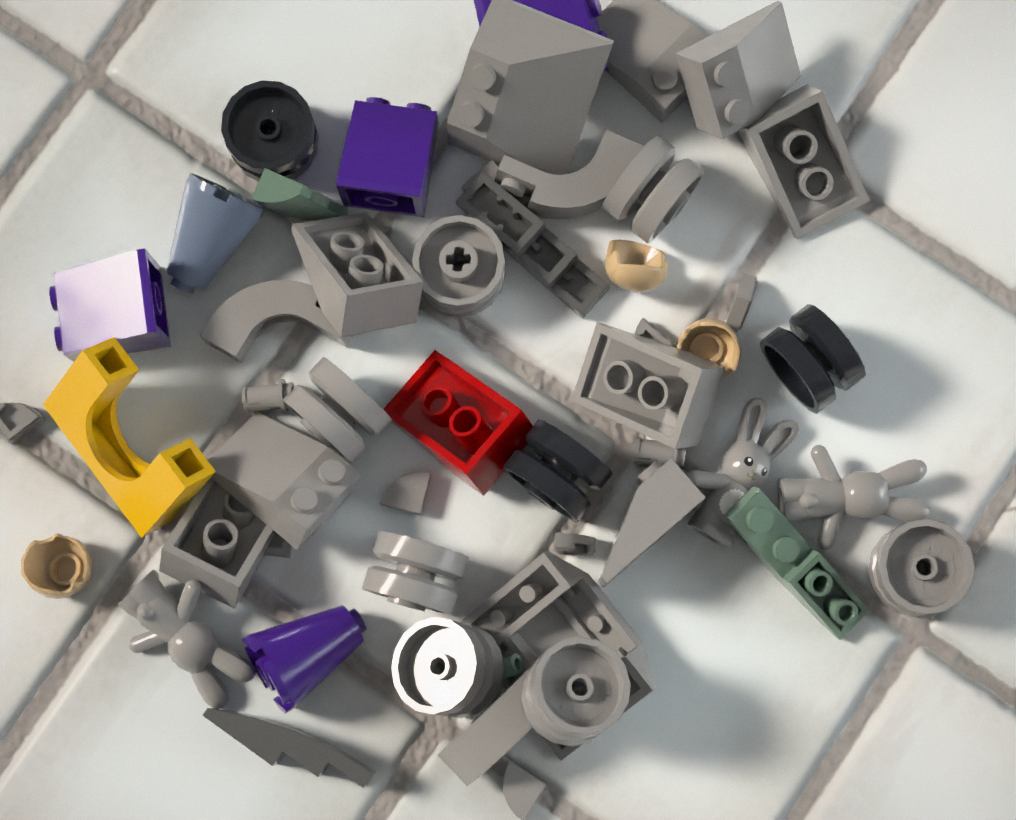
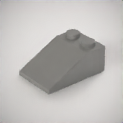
M613 0L602 11V16L597 17L600 31L604 30L607 37L614 40L611 54L607 60L609 70L606 71L662 123L688 97L675 54L705 39L707 36L692 22L658 0Z
M780 1L760 9L675 54L696 127L721 139H725L758 121L801 77L783 4Z
M807 84L780 98L758 121L739 131L752 162L796 239L870 201L822 90Z
M367 212L292 224V234L322 313L340 337L355 336L361 333L395 328L417 322L424 282Z
M596 323L571 401L674 449L699 446L725 367L688 351L603 323Z
M258 412L208 459V462L216 471L211 478L296 550L351 495L361 474L330 447L328 448L324 444Z
M672 458L664 465L656 460L638 476L639 478L636 482L639 486L633 495L598 580L603 588L698 507L706 498Z
M210 478L194 496L162 547L159 571L184 584L192 579L198 580L202 585V593L235 609L260 566L276 532Z

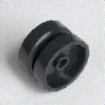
M258 81L244 86L234 94L223 111L221 132L226 147L234 162L246 176L259 182L264 168L294 180L311 166L318 151L319 135L308 103L296 89L279 81Z
M807 304L789 319L791 331L777 327L760 341V347L768 364L788 391L809 411L818 414L836 399L835 387L847 391L866 376V372L859 354L840 328L823 311L814 305Z
M538 419L526 435V441L528 446L542 459L527 451L515 450L503 466V470L540 503L578 523L590 507V501L574 482L589 491L600 492L613 475V472L597 456L572 437L546 421Z

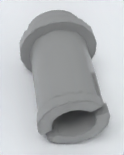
M280 379L278 384L253 387L243 386L241 394L242 404L247 403V405L243 406L244 412L251 413L281 409L283 413L288 412L289 407L284 403L283 399L294 389V383H286L284 379Z
M636 437L633 464L651 465L658 460L664 465L672 458L681 469H684L686 448L674 449L656 440Z

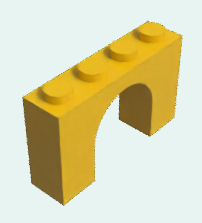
M112 337L82 350L46 399L43 406L142 538L172 522L216 471L191 438L159 453L151 464L140 459L129 448L118 425L117 403L121 393L139 372V369L117 339Z

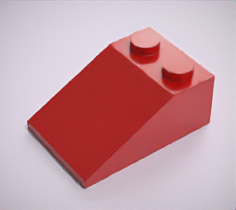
M436 350L431 353L383 409L391 417L393 424L454 475L483 496L505 472L503 466L514 451L523 450L528 445L526 435L533 427L522 409Z

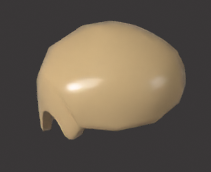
M618 239L611 240L608 244L605 270L610 280L621 289L640 293L652 291L664 282L669 263L667 261L664 262L665 254L659 249L635 241Z
M714 318L695 321L684 329L677 343L678 349L688 351L725 367L722 378L736 371L739 366L742 352L737 333L724 321Z
M58 533L42 541H32L21 558V574L30 588L47 598L61 599L76 594L85 587L92 573L91 555L84 545L77 539Z

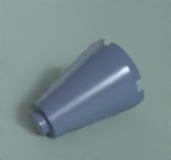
M190 173L185 182L166 271L168 275L173 277L170 284L190 294H193L196 288L205 290L260 221L265 208L240 194L237 195L227 190L226 187Z

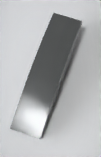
M484 172L456 200V205L468 217L477 218L492 228L502 243L503 250L582 319L610 289L609 284L579 260L577 253L550 232L540 218Z
M207 708L202 715L271 766L278 765L284 755L287 754L319 777L324 774L331 764L363 788L369 784L376 774L375 770L340 748L297 728L255 715L216 708Z

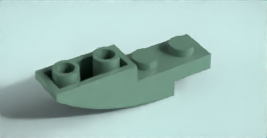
M753 486L724 515L744 538L743 542L755 556L837 639L841 640L870 611L821 553L810 547L761 489Z

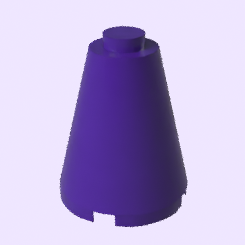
M344 605L249 634L242 638V642L247 645L245 651L250 662L255 666L256 673L264 687H269L271 691L276 689L279 696L273 698L279 709L286 714L294 709L364 642L362 633L367 628L355 608L348 611Z

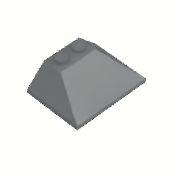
M492 0L470 47L447 121L448 144L487 160H493L497 164H500L503 156L506 155L546 173L556 175L567 174L614 40L513 0Z
M549 551L543 552L461 621V623L478 626L490 634L500 648L502 657L515 653L519 654L524 663L523 672L547 648H551L560 640L581 636L601 641L612 648L626 665L631 687L629 703L624 712L655 689L642 640L588 573ZM521 674L506 678L503 685L504 689L506 690ZM577 690L573 691L576 695L579 696ZM542 736L560 761L583 745L567 746L556 744Z

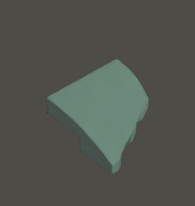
M264 168L251 199L265 209L306 220L345 216L349 211V208L331 201L330 198L266 168Z

